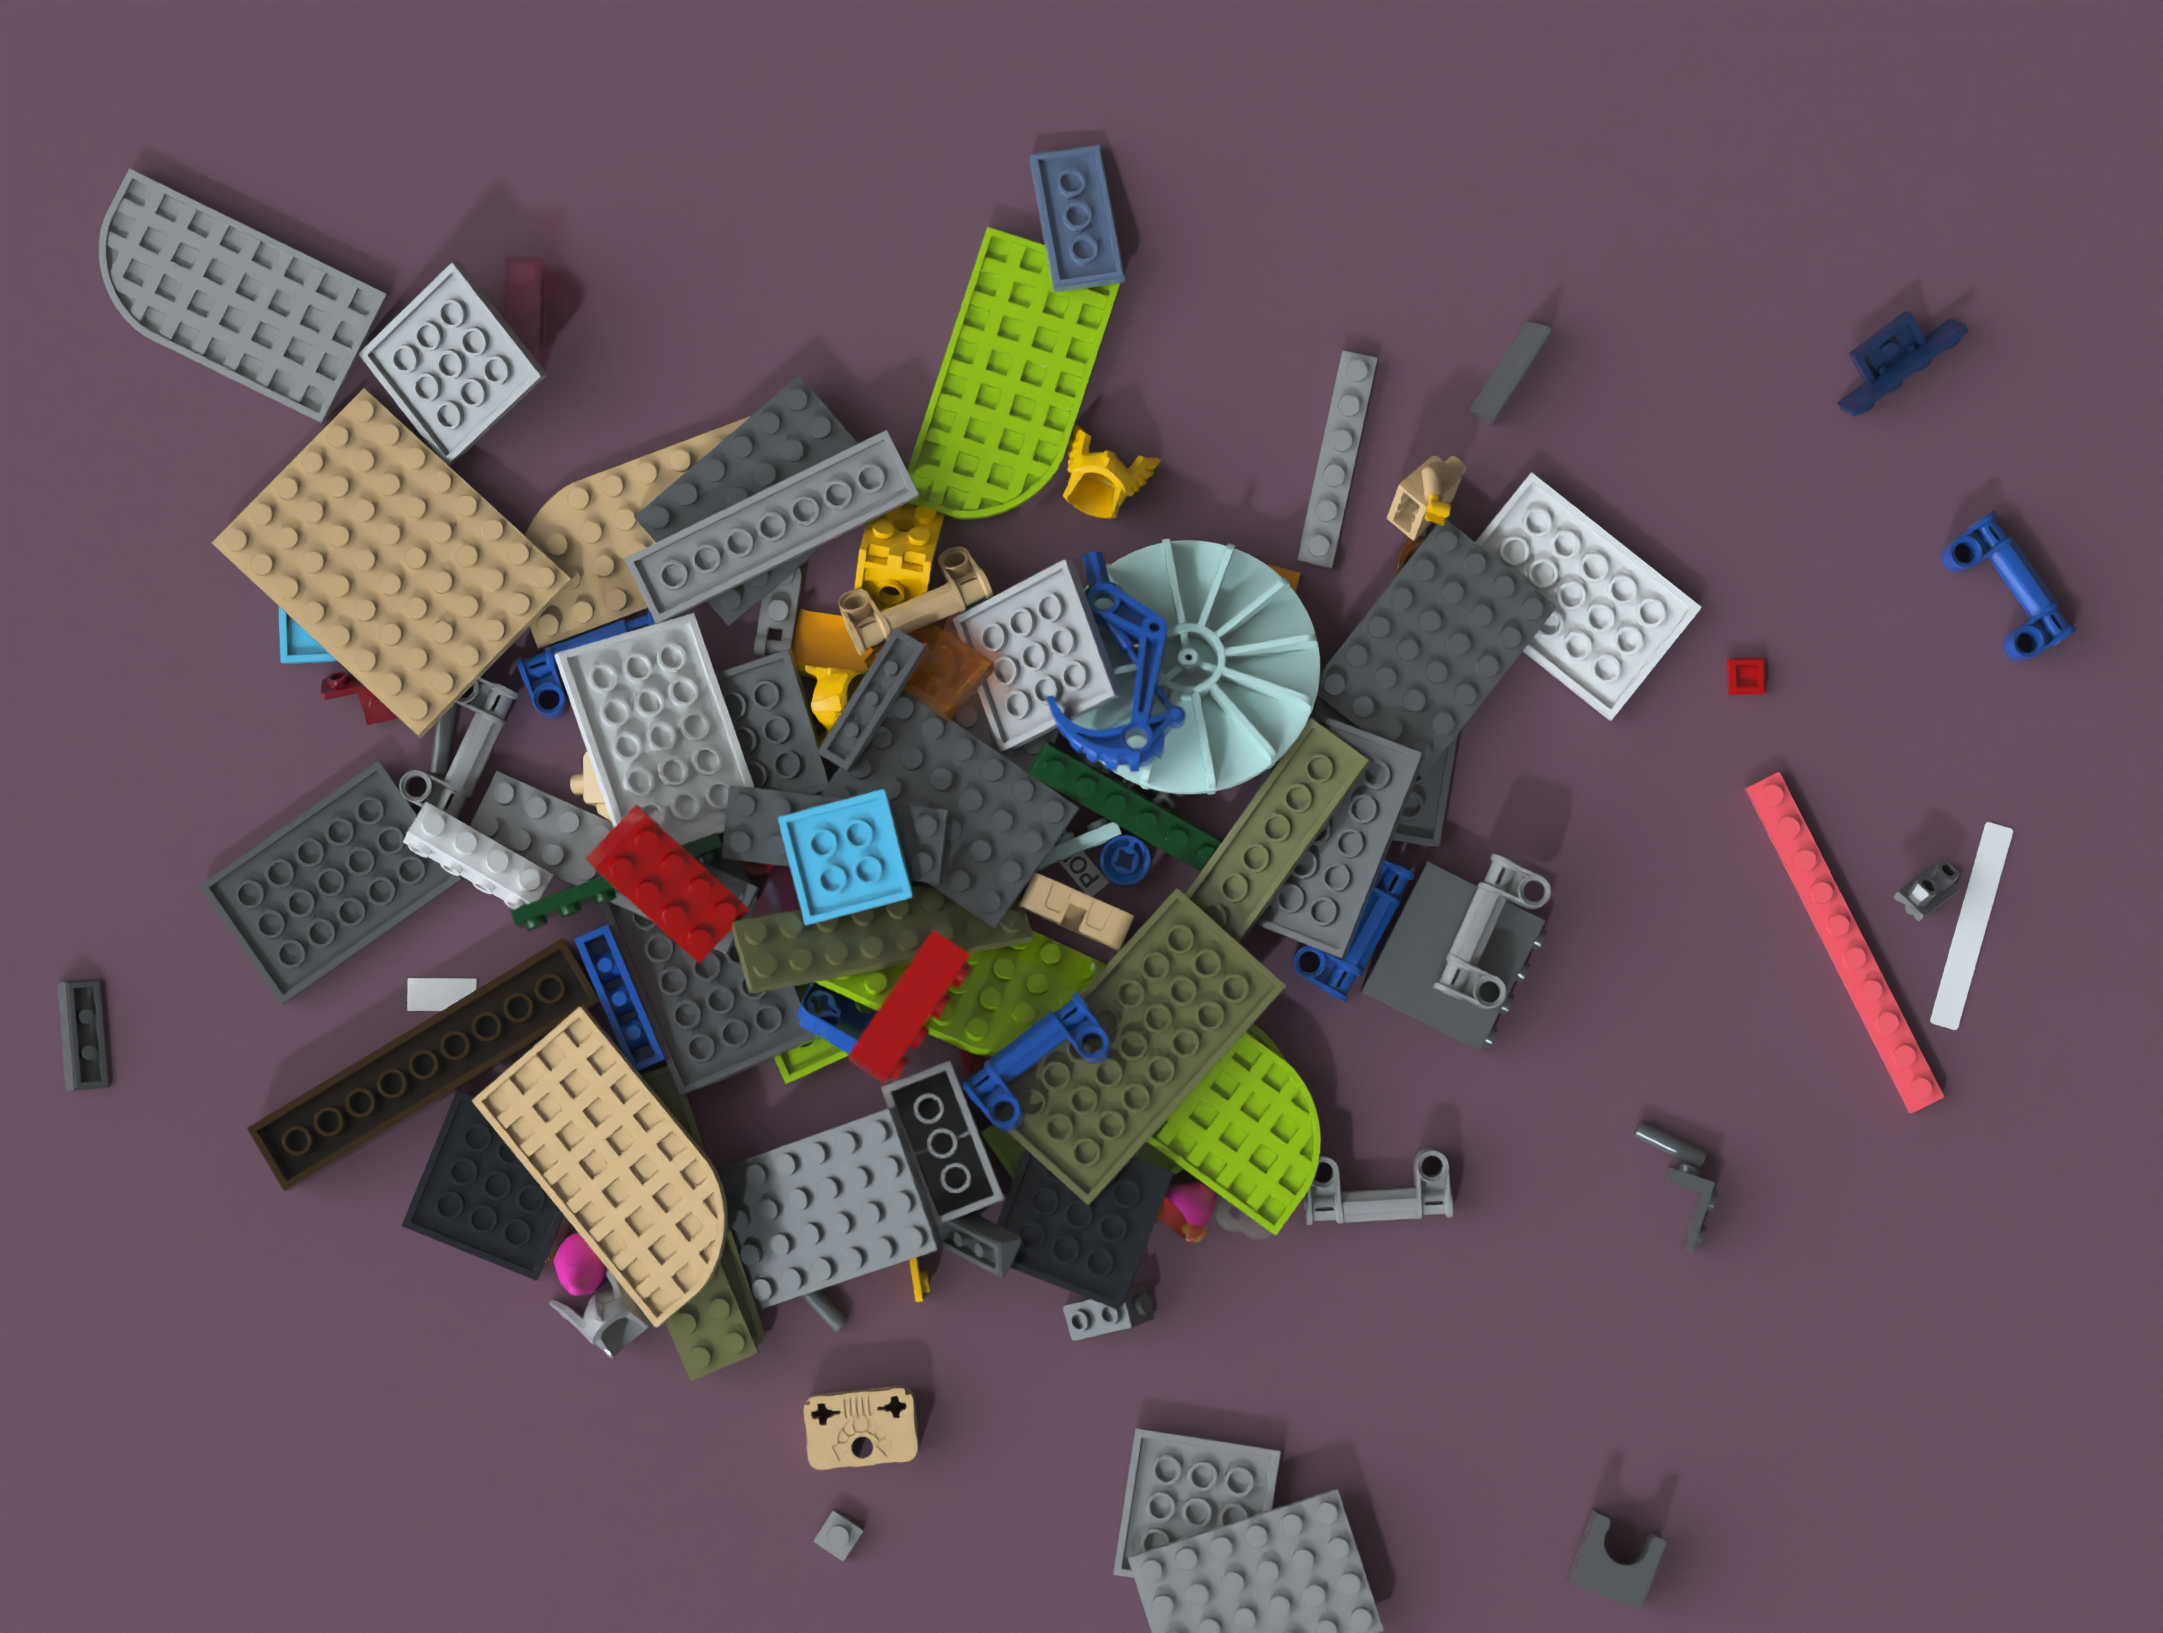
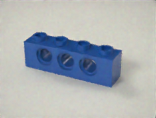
M607 924L574 938L622 1053L638 1072L666 1061L631 973L623 959L611 925Z

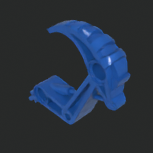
M1090 551L1089 554L1082 555V561L1089 586L1085 590V594L1095 622L1105 627L1121 652H1127L1137 666L1131 722L1106 730L1088 729L1069 720L1061 712L1054 695L1047 697V704L1060 733L1070 741V745L1078 753H1086V758L1094 764L1099 760L1105 762L1106 769L1117 771L1119 765H1127L1130 772H1139L1140 767L1151 764L1156 758L1161 759L1164 752L1166 735L1172 728L1182 727L1186 720L1185 710L1178 705L1173 706L1158 685L1167 643V623L1160 615L1121 591L1115 583L1110 582L1103 551ZM1101 598L1110 599L1114 603L1107 610H1101L1094 604ZM1133 642L1139 644L1138 655L1132 648L1134 646ZM1156 694L1168 711L1152 717L1151 713ZM1132 736H1141L1147 743L1141 748H1132L1127 744V740Z

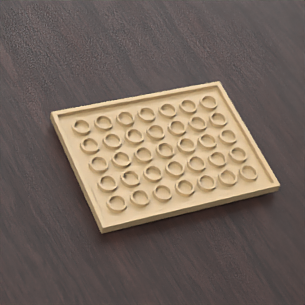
M365 388L212 542L222 554L420 738L429 731L573 582L565 572Z

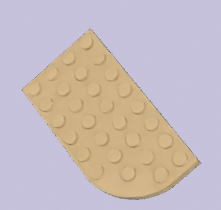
M750 417L573 482L562 488L548 500L534 517L525 537L565 572L573 582L530 625L539 650L649 610L624 558L656 542L634 516Z
M580 1006L478 1094L472 1102L655 1328H658L700 1293L716 1271L722 1257L727 1235L728 1212L726 1197L718 1172L711 1160L585 1006Z

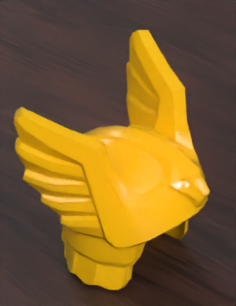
M1076 424L1073 430V438L1070 439V450L1067 453L1069 457L1068 471L1071 473L1063 497L1067 503L1072 504L1074 508L1088 516L1109 520L1116 518L1126 496H1133L1141 487L1146 486V481L1154 475L1153 470L1161 460L1158 457L1138 455L1133 464L1127 468L1113 451L1106 450L1104 452L1089 453L1091 436Z
M796 663L800 675L818 680L810 704L812 712L827 729L819 736L821 745L867 671Z

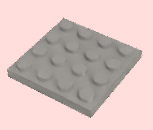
M459 261L452 262L358 353L432 450L448 466L453 465L548 375Z
M1064 559L952 618L1000 753H1008L1058 728L1047 704L1048 696L1054 695L1061 712L1071 721L1122 696L1073 559Z
M1135 1427L1113 1575L1134 1578L1128 1556L1271 1510L1281 1451Z

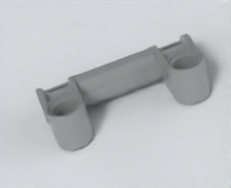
M479 678L473 684L474 688L470 696L460 698L456 702L474 711L475 715L445 778L442 781L419 770L405 773L400 780L399 788L400 793L406 800L420 807H423L425 802H428L458 819L466 799L472 797L478 780L503 727H505L506 721L504 718L513 699H518L520 695L493 681L489 682L482 678ZM421 777L426 781V792L420 797H413L409 793V783L414 778Z
M1492 854L1490 857L1492 864L1484 882H1479L1450 951L1445 958L1448 963L1441 979L1433 985L1434 989L1487 1010L1494 1009L1504 1001L1506 987L1497 976L1478 969V964L1506 901L1509 900L1527 909H1538L1548 901L1551 895V887L1547 879L1496 854ZM1501 870H1504V873H1503V875H1502V877H1501V879H1500V882H1499V884L1497 885V884H1496L1497 878H1498V876H1499ZM1535 882L1541 885L1544 894L1540 901L1532 902L1526 899L1523 890L1527 883ZM1458 969L1459 974L1455 980L1454 985H1451L1452 979L1456 973V970ZM1491 982L1497 986L1499 996L1495 1002L1488 1003L1480 998L1479 987L1481 984Z
M1433 1148L1422 1149L1414 1158V1187L1340 1191V1177L1337 1164L1329 1156L1320 1154L1319 1162L1330 1164L1331 1175L1325 1181H1316L1314 1179L1304 1196L1306 1226L1312 1225L1314 1221L1335 1220L1337 1224L1422 1219L1423 1215L1445 1214L1447 1218L1453 1217V1198L1448 1160L1444 1154ZM1428 1156H1436L1440 1160V1169L1434 1175L1424 1174L1421 1168L1423 1160ZM1429 1201H1441L1438 1203H1425ZM1322 1207H1332L1330 1209H1316Z

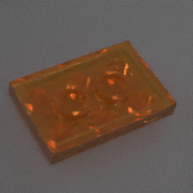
M932 623L907 634L924 644L928 650L903 690L915 700L949 721L993 673L995 666L993 661ZM886 641L881 642L865 659L868 669Z

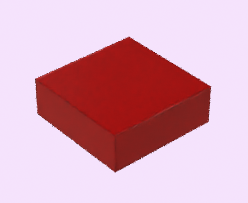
M1765 658L1727 659L1728 696L1766 694Z

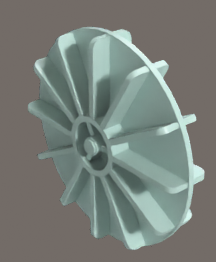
M1163 539L1162 543L1139 549L1118 559L1111 565H1106L1110 582L1115 583L1121 591L1165 619L1167 623V643L1158 685L1172 705L1182 707L1186 713L1184 725L1180 728H1172L1166 735L1164 752L1161 759L1156 758L1151 764L1140 767L1139 772H1130L1127 765H1119L1117 771H1113L1123 778L1141 785L1143 789L1149 790L1150 788L1175 794L1207 793L1211 795L1215 794V791L1228 789L1244 783L1273 767L1287 753L1300 736L1312 713L1320 679V655L1317 637L1308 612L1285 578H1282L1262 561L1235 549L1236 545L1228 543L1225 546L1218 543L1196 540L1170 542V539ZM1101 598L1094 605L1101 610H1107L1114 603L1110 599ZM1096 623L1122 696L1072 720V722L1088 729L1106 730L1131 722L1137 666L1127 652H1121L1105 627ZM1133 642L1134 646L1132 648L1138 655L1139 644ZM1156 694L1151 713L1152 717L1168 711ZM1132 736L1127 740V744L1132 748H1141L1147 743L1141 736Z

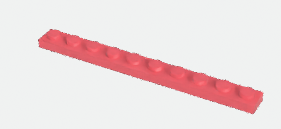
M1777 772L1745 788L1908 1112L1914 1113L1944 1098L1780 772Z

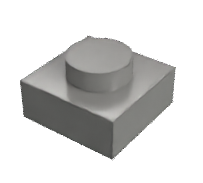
M834 1509L813 1542L844 1562L864 1529Z

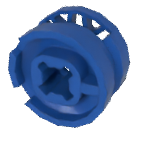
M1129 835L1117 836L1107 842L1101 851V871L1108 881L1117 886L1128 887L1136 885L1148 873L1151 858L1148 848L1138 838Z

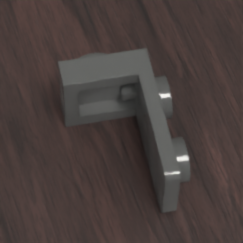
M1680 1163L1678 1170L1668 1168L1664 1181L1699 1193L1681 1245V1249L1693 1252L1694 1247H1700L1703 1242L1706 1226L1702 1225L1706 1211L1712 1212L1717 1200L1718 1191L1713 1190L1716 1182L1699 1177L1701 1170Z
M1145 1284L1130 1288L1122 1311L1091 1299L1071 1303L1063 1307L1069 1333L1073 1341L1132 1328L1154 1319L1152 1301L1146 1292Z

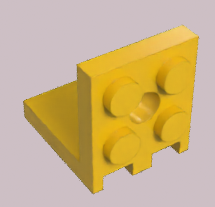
M906 503L867 522L859 548L854 589L866 590L879 612L928 592L932 564L944 522V515L936 513V510L931 507H917ZM883 588H896L900 594L890 595Z

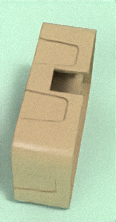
M1035 873L1030 879L1019 904V907H1024L1029 913L1116 951H1120L1134 919L1133 915L1038 873Z
M900 1385L818 1393L808 1398L804 1405L808 1461L817 1470L849 1466H869L890 1462H907L915 1458L919 1450L915 1396L913 1391L907 1386ZM893 1396H898L899 1402L906 1403V1407L901 1409L898 1416L894 1415L892 1409L879 1407L891 1403ZM820 1403H825V1407L828 1410L840 1411L830 1415L826 1423L821 1422V1418L813 1414V1411L818 1410ZM861 1436L869 1438L873 1444V1451L866 1458H859L852 1451L853 1441Z

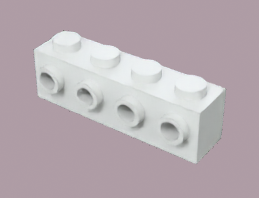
M425 802L403 841L414 853L435 860L447 872L456 876L461 875L471 881L480 891L494 894L501 898L512 909L539 900L553 877V874L428 802Z

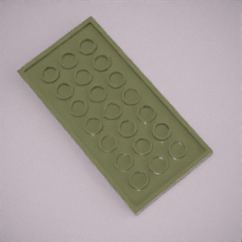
M1176 888L1079 995L1096 1016V1021L1109 1036L1112 1042L1110 1056L1101 1063L1093 1064L1087 1062L1069 1039L1065 1040L1008 1084L1007 1087L1024 1109V1120L1019 1128L1007 1132L1089 1206L1282 993L1286 985ZM1099 1036L1088 1038L1085 1043V1051L1088 1053L1098 1052L1103 1046V1039ZM1012 1104L1002 1105L997 1111L998 1120L1001 1122L1010 1120L1015 1113L1014 1106Z

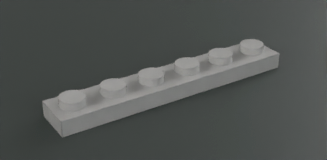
M1342 350L1296 560L1298 563L1330 570L1333 567L1378 358Z

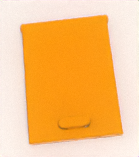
M800 608L798 610L792 650L796 663L868 671L886 641L865 649V654L859 655L847 632L842 616L807 611Z

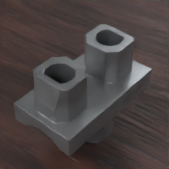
M1943 860L1938 865L1934 863L1899 889L1893 898L1898 902L1904 903L1906 913L1914 915V918L1921 922L1957 894L1960 887L1954 882L1960 874L1946 860Z

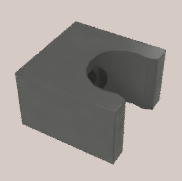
M1592 1509L1567 1579L1574 1585L1641 1611L1667 1541L1657 1534L1648 1532L1644 1536L1643 1545L1636 1555L1625 1560L1613 1559L1606 1553L1604 1545L1605 1534L1610 1527V1518Z

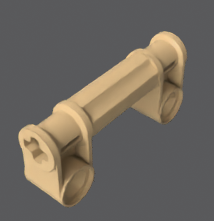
M951 547L943 551L938 557V563L945 585L885 611L879 612L866 590L854 589L844 593L839 598L838 605L847 632L858 654L863 655L865 654V649L887 641L894 628L908 634L957 612H963L967 605L984 598L988 600L994 597L985 573L981 568L979 569L969 551L964 547Z

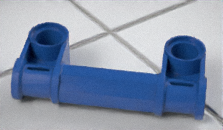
M1992 511L1968 527L1966 532L1948 543L1941 553V561L1948 571L1961 573L1977 565L1985 558L1989 559L2029 617L2028 621L2010 632L2003 642V650L2010 660L2024 662L2061 642L2077 629L2074 625L2070 626L2058 609V601L2053 597L2014 541V538L2006 535L1995 519L1997 516L1996 512ZM1956 546H1961L1967 550V563H1962L1956 559ZM2019 635H2023L2029 640L2030 650L2028 653L2019 649L2017 645Z
M647 611V615L629 622L621 620L554 646H549L545 648V652L527 659L523 657L516 658L521 677L536 710L545 718L552 720L561 718L568 711L569 698L555 658L557 653L654 625L656 623L650 611ZM552 692L558 693L560 701L557 707L551 710L544 709L542 701L545 695Z
M1384 860L1346 960L1337 956L1334 957L1312 946H1304L1293 955L1292 968L1294 972L1301 978L1318 986L1325 993L1347 1003L1349 1000L1347 994L1357 976H1362L1393 915L1401 904L1399 898L1408 881L1413 880L1416 875L1394 862ZM1396 876L1397 879H1396L1394 885L1392 886L1391 890L1389 891L1388 889H1389V887H1390V885H1391V883H1392L1394 877ZM1304 952L1314 953L1319 959L1318 968L1312 973L1304 972L1299 966V958ZM1343 972H1345L1344 978L1342 979L1339 987H1337L1338 981L1340 980Z
M1077 992L1072 994L1073 999L1056 1012L1050 1011L1044 1018L992 1058L984 1062L985 1067L970 1079H962L959 1082L974 1103L982 1109L989 1120L1000 1130L1013 1131L1019 1128L1024 1120V1109L1007 1087L1008 1084L1065 1040L1069 1039L1087 1062L1093 1064L1101 1063L1110 1056L1112 1042L1109 1036L1096 1021V1016ZM1092 1036H1099L1103 1039V1046L1096 1053L1085 1051V1043ZM1004 1104H1012L1015 1108L1014 1116L1008 1121H999L997 1118L998 1109Z

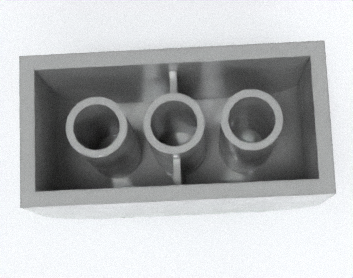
M951 1061L881 1087L888 1108L896 1106L937 1225L1004 1199Z

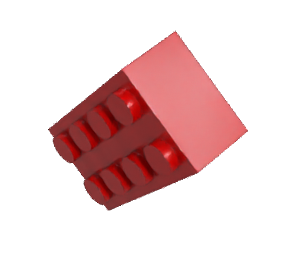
M637 804L586 857V860L598 873L699 964L731 931L733 921L741 920L750 910L731 890Z
M933 930L849 1053V1061L885 1085L890 1078L897 1081L908 1065L909 1059L905 1055L912 1047L918 1050L929 1034L930 1028L926 1024L933 1016L938 1020L948 1006L951 997L946 994L950 988L954 986L959 989L970 973L972 967L967 964L970 954Z

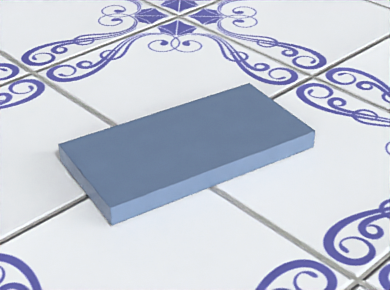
M1101 145L1030 154L1029 162L1053 293L1124 283L1125 273Z

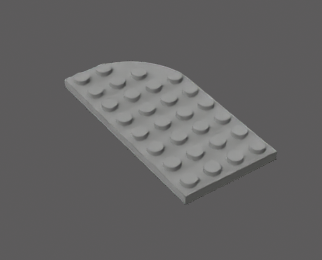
M130 168L101 226L99 260L103 281L115 307L135 330L146 338L313 420L325 424L359 357L358 353L362 351L389 297L386 293Z

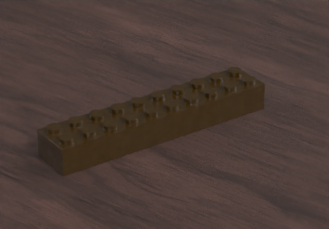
M562 938L249 1126L247 1130L283 1191L293 1190L541 1041L580 1006H585L590 1011L599 1006L601 1001L588 972L569 940Z

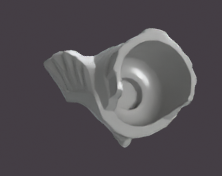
M607 1269L606 1275L613 1289L594 1294L589 1300L584 1316L552 1299L549 1304L564 1319L570 1321L591 1344L597 1345L612 1359L644 1330L649 1328L652 1323Z

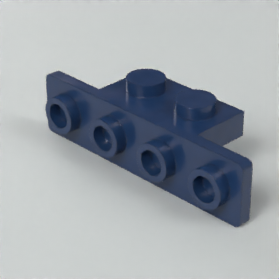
M1904 311L1848 353L1864 383L1837 402L1840 410L1852 416L1868 412L1874 406V402L1886 393L1894 392L1900 388L1903 381L1914 372L1927 368L1931 364L1932 359L1942 351L1955 347L1960 342V338L1969 332L1968 328L1961 322L1948 319L1927 336H1924L1913 315Z

